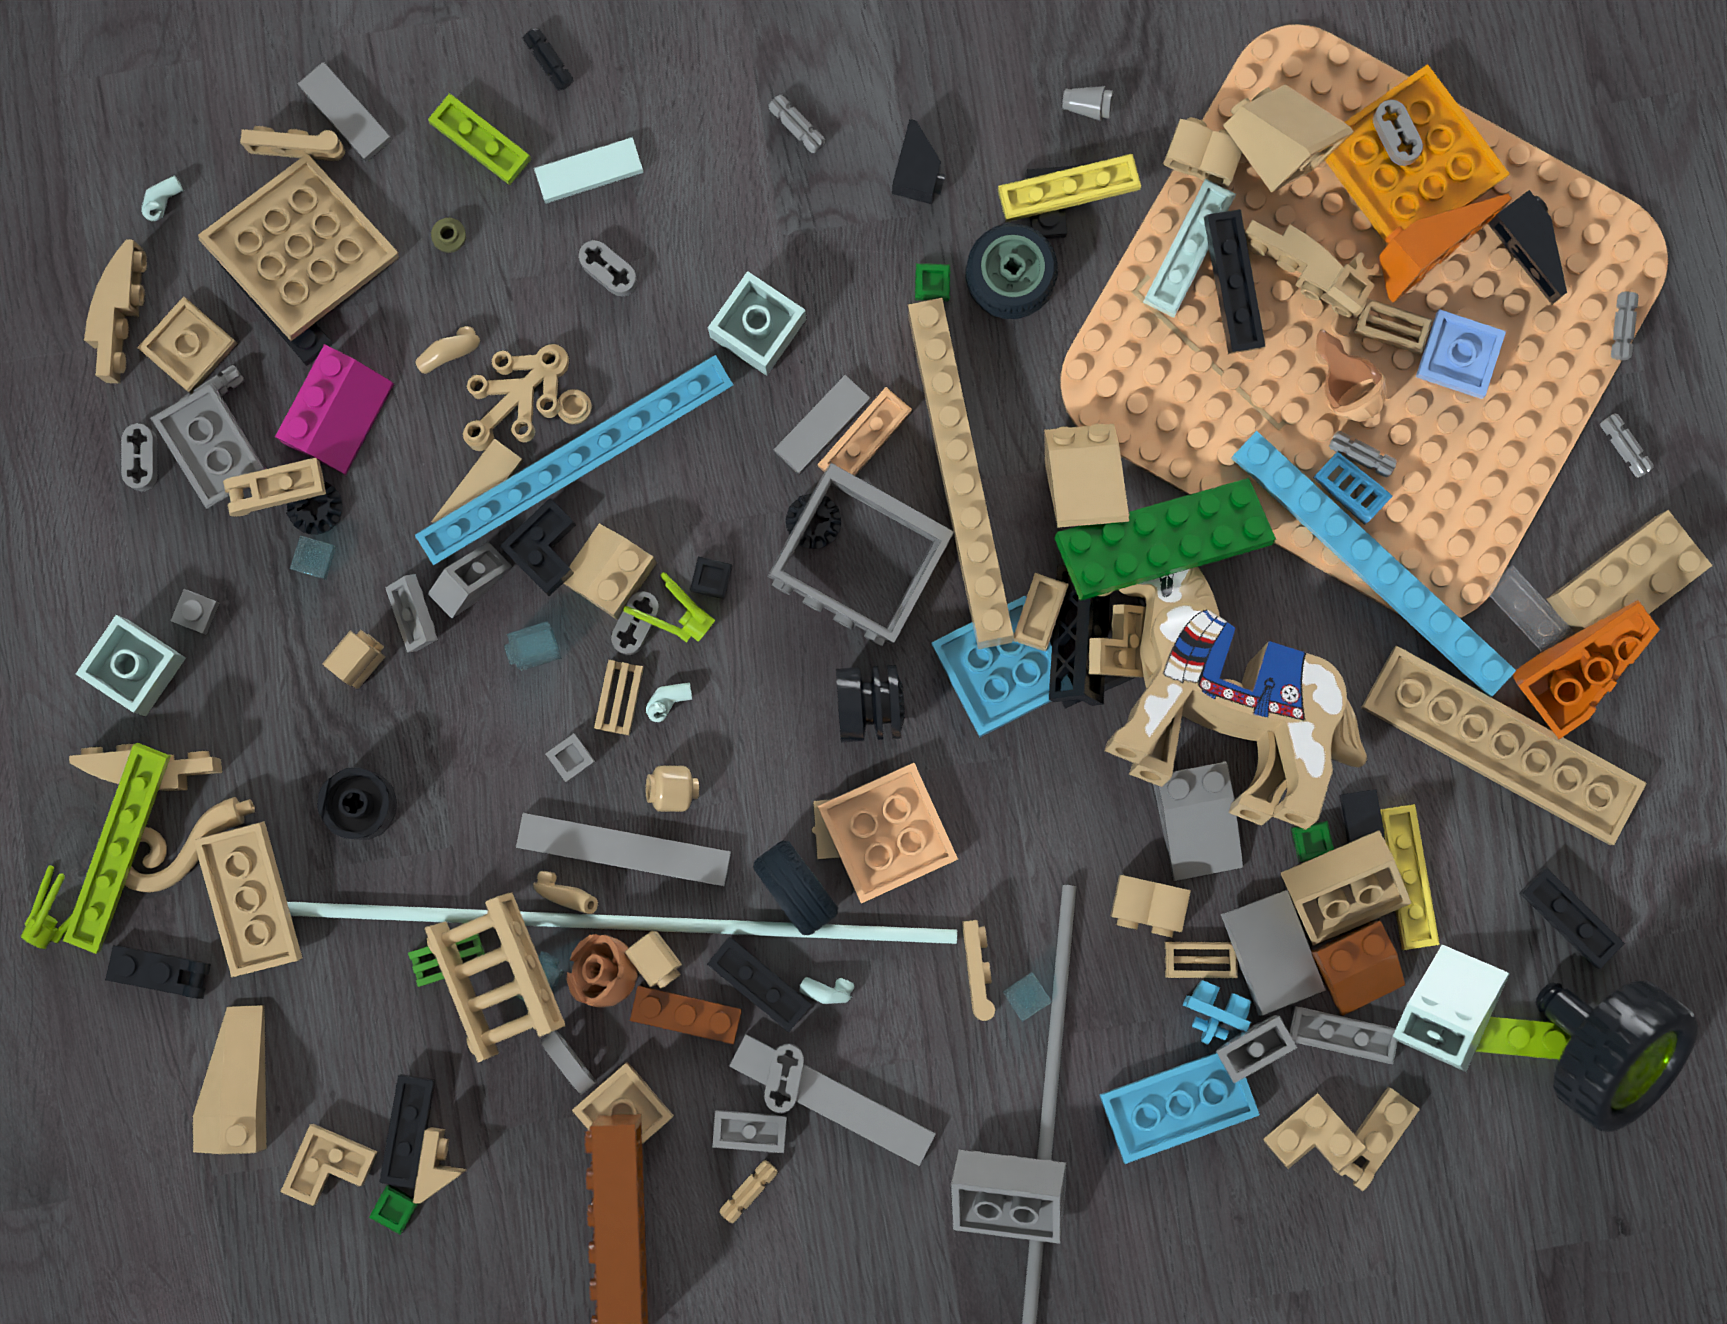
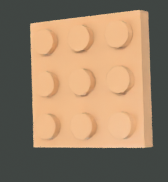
M915 763L817 806L861 904L958 860Z

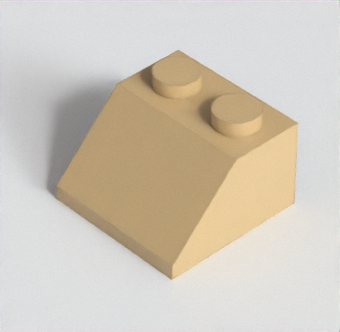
M599 523L569 566L574 573L563 584L618 620L629 599L637 593L657 562L653 556Z

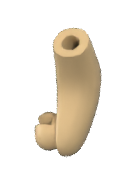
M468 326L461 327L457 331L456 336L443 338L432 343L416 359L417 368L422 373L427 374L448 361L460 358L474 351L479 346L480 338L475 335L473 328Z
M541 871L538 873V882L533 884V888L544 898L583 913L592 914L596 911L598 901L592 895L579 888L555 885L557 876L553 872Z

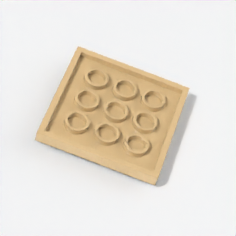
M308 153L198 235L201 243L291 341L399 258L397 250Z

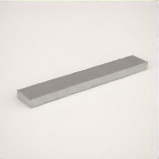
M527 813L522 814L516 848L724 887L731 857V851Z
M745 1034L729 1066L766 1085L771 1059L776 1049ZM786 1054L778 1056V1061L783 1063L782 1075L788 1076L791 1065H798V1061ZM805 1064L803 1065L796 1102L920 1166L936 1135L935 1132ZM780 1080L777 1092L791 1099V1095L785 1092L787 1081Z

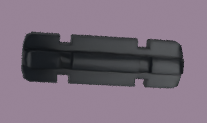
M538 28L530 29L523 36L524 43L529 50H534L532 54L546 75L552 76L550 81L557 90H565L574 81L572 75L567 68L563 69L564 64L550 43H545L546 37Z

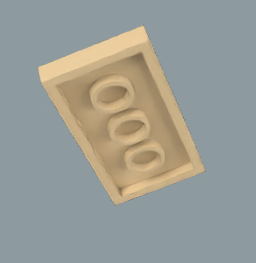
M265 821L195 839V848L231 977L302 959Z

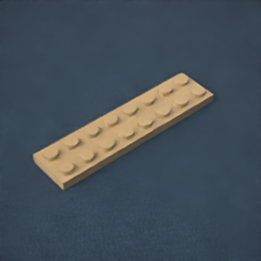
M1395 646L1361 707L1365 711L1608 845L1616 843L1647 784L1564 737L1558 739L1553 731L1398 646Z

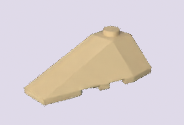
M264 1005L231 1006L226 1009L193 1114V1152L257 1153L267 1149Z

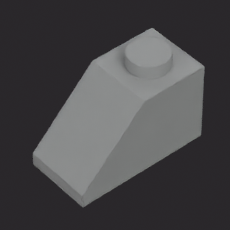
M487 542L445 568L428 592V595L451 618H454L474 605L512 566Z
M1272 1014L1249 1027L1247 1032H1240L1217 1049L1216 1053L1233 1083H1236L1295 1050L1297 1047L1280 1016Z

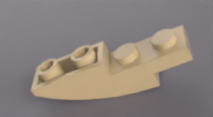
M1254 220L1251 221L1245 232L1249 251L1259 256L1268 255L1277 260V265L1286 271H1298L1301 273L1295 286L1301 288V293L1315 301L1321 299L1331 304L1332 309L1342 316L1358 317L1364 309L1366 302L1361 309L1353 314L1327 294L1343 266L1322 245L1290 224L1282 236Z
M125 240L105 268L91 301L86 322L84 341L97 349L96 376L106 383H120L121 373H124L126 369V357L122 352L123 339H127L128 321L125 316H139V306L144 304L145 299L144 287L141 285V274L146 271L147 256L143 248L134 240Z
M134 744L117 745L116 752L103 753V747L81 749V755L69 756V762L86 773L119 784ZM209 751L188 753V759L175 760L174 755H171L159 790H188L187 776L222 773L221 759L210 757Z

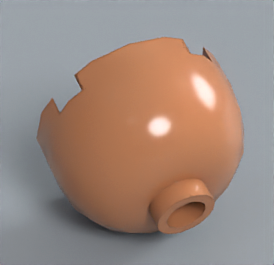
M597 934L589 935L579 942L570 957V961L574 962L572 973L567 972L569 991L577 1001L594 1007H608L620 1003L629 996L637 981L638 969L625 953L629 949L627 944L611 936Z

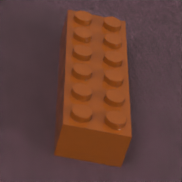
M642 1114L598 1115L593 1124L589 1126V1131L585 1132L586 1153H592L590 1168L586 1170L587 1190H593L592 1202L588 1204L587 1209L588 1227H594L593 1241H589V1263L596 1265L594 1278L590 1279L591 1301L597 1300V1307L595 1308V1315L591 1317V1324H649Z

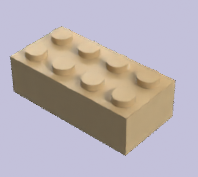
M1667 510L1652 518L1546 600L1571 632L1576 634L1637 600L1642 604L1647 613L1650 614L1708 570L1712 564L1670 511Z

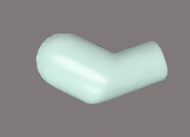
M175 175L146 190L142 204V213L146 219L150 221L160 220L165 213L168 198L184 191Z
M690 682L657 688L646 706V713L649 719L654 722H661L666 718L675 702L692 700Z
M805 977L800 985L799 992L823 1004L847 1003L852 998L851 992L854 990V983L838 978L835 987L832 988L809 977Z

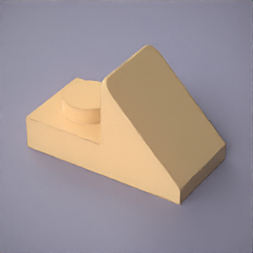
M430 1127L425 1130L413 1203L420 1204L467 1171V1169L439 1165L440 1160L445 1161L449 1147V1139L444 1138L445 1129Z

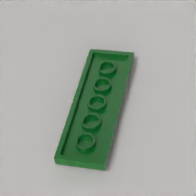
M1249 478L1128 512L1129 521L1077 526L1059 531L1054 537L1080 601L1273 545L1276 540Z

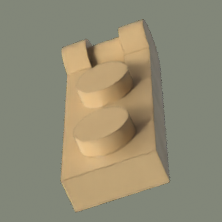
M255 126L253 130L242 129L240 143L250 154L302 158L308 153L312 159L337 161L345 153L342 142L330 130H325L318 136H313L298 129H290L288 133H279L268 127Z
M317 458L239 475L223 481L225 492L229 493L231 501L228 504L229 515L234 517L326 494L321 465ZM246 488H251L252 497L245 499L243 491Z
M978 920L963 921L972 1011L978 1019L987 1021L994 1016L995 1007L987 999L985 984L991 983L989 962H982L981 948H987L985 926L978 927Z
M1387 1087L1354 1134L1367 1149L1361 1155L1367 1159L1366 1163L1362 1168L1352 1163L1339 1175L1343 1176L1346 1174L1354 1180L1353 1185L1364 1191L1420 1109L1392 1088Z

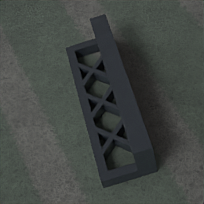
M1066 565L1057 566L1056 580L1068 583L1069 573ZM1068 589L1066 590L1053 629L1049 700L1061 702L1079 699L1091 706L1104 704L1105 675L1089 674L1088 655L1090 638H1108L1110 594L1080 601L1075 589L1072 592ZM1075 604L1078 608L1077 617L1068 625L1065 622L1066 613ZM1073 638L1076 641L1075 650L1066 659L1063 656L1064 646ZM1070 671L1074 675L1073 689L1061 691L1062 680Z

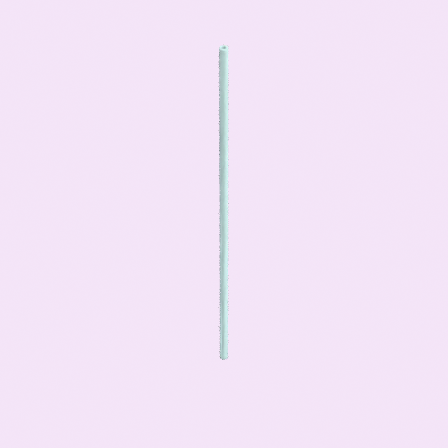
M287 902L291 916L467 923L486 915L488 911ZM520 911L526 926L957 944V930L825 924L815 933L808 936L802 935L793 923Z

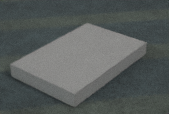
M214 383L208 384L151 417V420L206 509L229 497V493H226L223 481L225 479L265 470L264 465Z
M1288 890L1221 914L1258 1015L1267 1014L1326 991Z

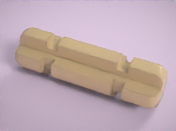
M762 1161L755 1169L756 1173L754 1175L751 1174L732 1195L733 1199L731 1201L728 1199L721 1207L720 1214L730 1223H734L743 1213L741 1210L743 1208L747 1209L765 1189V1183H770L777 1175V1169L769 1161Z

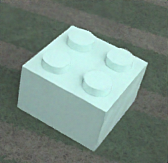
M747 271L708 326L710 338L765 375H768L806 321L805 309Z
M116 615L80 666L76 675L133 713L147 716L186 658L133 622Z

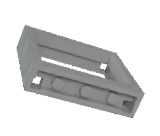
M831 463L823 473L767 577L774 580L772 586L788 595L794 591L804 596L803 603L819 612L823 608L836 614L833 620L849 629H852L854 625L866 631L865 638L883 646L884 642L888 644L895 642L954 531ZM830 484L933 541L886 628L783 571Z

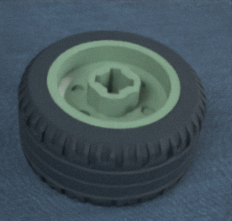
M1016 223L999 225L982 234L971 248L966 266V283L973 300L984 311L1003 319L1027 317L1041 309L1052 295L1058 276V261L1050 242L1037 230ZM1012 268V271H1014L1016 275H1011V272H1009L1007 269Z
M782 840L754 861L753 869L802 935L809 936L815 933V931L819 930L838 914V907L789 841Z

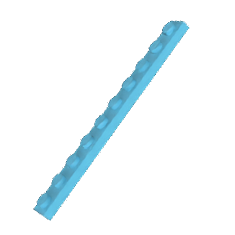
M714 355L415 534V537L432 564L435 565L733 386V383L717 356Z
M1258 431L1231 457L1234 462L1487 696H1493L1517 671Z

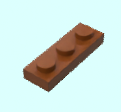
M638 985L630 1021L734 1044L742 1008Z

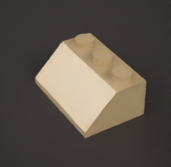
M1380 830L1280 873L1313 946L1412 904L1396 862Z

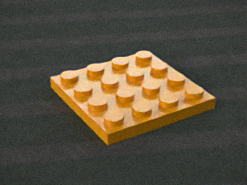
M1428 64L1346 120L1344 123L1349 125L1354 132L1325 159V162L1384 241L1399 226H1402L1405 230L1416 220L1469 205L1510 175ZM1387 100H1397L1404 105L1422 140V152L1415 162L1407 166L1397 165L1390 159L1373 124L1374 113L1379 105ZM1386 110L1382 118L1383 121L1390 120L1395 130H1397L1394 121L1398 116L1396 114L1390 115ZM1399 136L1401 145L1398 147V151H1405L1409 156L1413 146L1411 144L1405 145Z

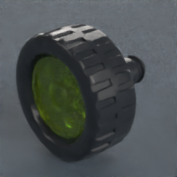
M1635 981L1619 988L1594 1009L1570 990L1562 989V984L1549 983L1540 991L1536 998L1537 1009L1540 1012L1544 1011L1545 1016L1571 1036L1555 1069L1553 1086L1557 1097L1597 1130L1613 1132L1626 1127L1647 1112L1663 1096L1683 1069L1697 1038L1698 1024L1694 1014L1674 997L1648 981Z

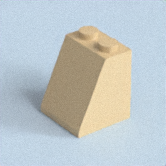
M1283 85L1273 91L1268 87L1257 94L1251 102L1248 98L1240 101L1231 109L1233 116L1223 125L1271 193L1316 169L1354 132L1349 125L1287 85Z

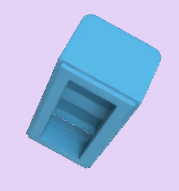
M1336 452L1313 477L1364 525L1392 498V495L1339 452ZM1339 465L1344 470L1332 482L1327 477ZM1350 475L1354 480L1343 491L1338 486ZM1359 485L1365 488L1356 499L1350 496ZM1371 494L1375 499L1365 508L1361 503Z

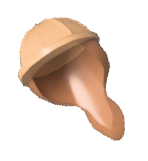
M1324 329L1320 330L1317 335L1316 348L1319 355L1329 366L1325 381V395L1330 402L1333 412L1358 422L1373 418L1374 415L1381 411L1386 400L1387 389L1384 375L1366 358L1348 355L1344 351L1339 339Z

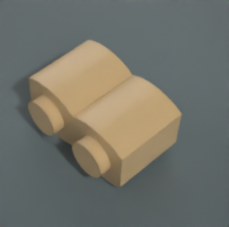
M1180 119L1163 165L1178 172L1196 176L1202 180L1207 179L1221 187L1228 188L1242 154L1240 148L1225 129L1219 132L1212 131L1200 119Z
M350 630L322 664L343 682L359 689L385 658V655L380 652L384 646L362 630L357 634Z
M1119 875L1110 916L1118 918V926L1137 930L1139 923L1153 926L1151 933L1173 937L1174 931L1182 932L1191 890Z
M657 930L650 932L625 951L650 987L658 984L660 988H663L681 975L677 970L682 966L681 962Z

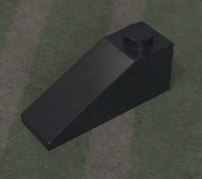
M1528 190L1496 214L1488 225L1553 305L1567 293L1551 216L1547 213L1548 208L1545 202Z

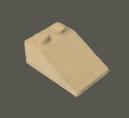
M1094 424L1092 426L1059 427L1057 429L1044 430L1045 466L1057 527L1129 521L1120 448L1114 424Z

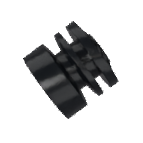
M887 665L888 681L880 682L879 666H873L871 683H863L859 667L836 669L841 743L864 741L866 725H874L877 739L883 740V724H891L892 739H901V730L905 719L903 684L898 676L896 665Z

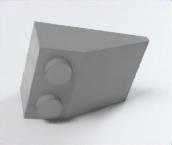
M1227 761L1175 771L1172 773V778L1163 787L1153 784L1173 881L1243 868L1237 816L1229 813L1231 803L1234 801V794Z

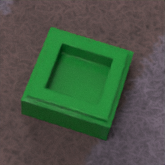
M916 263L915 300L928 301L942 298L943 301H949L950 264Z
M1328 821L1315 823L1308 829L1301 827L1291 828L1298 863L1309 861L1334 850Z
M388 1184L369 1218L398 1234H402L418 1203H413V1197Z

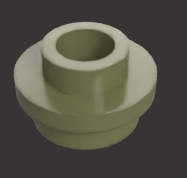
M443 218L434 224L431 231V239L437 249L451 253L459 250L464 245L466 231L458 220ZM447 229L454 231V235L450 239L442 238L443 232Z

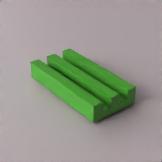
M479 933L455 943L457 946L473 941L474 947L459 951L461 959L477 954V957L485 954ZM429 947L408 953L410 960H412V968L417 977L418 987L445 979L442 972L425 977L424 970L439 966L437 959L421 963L419 957L432 953Z

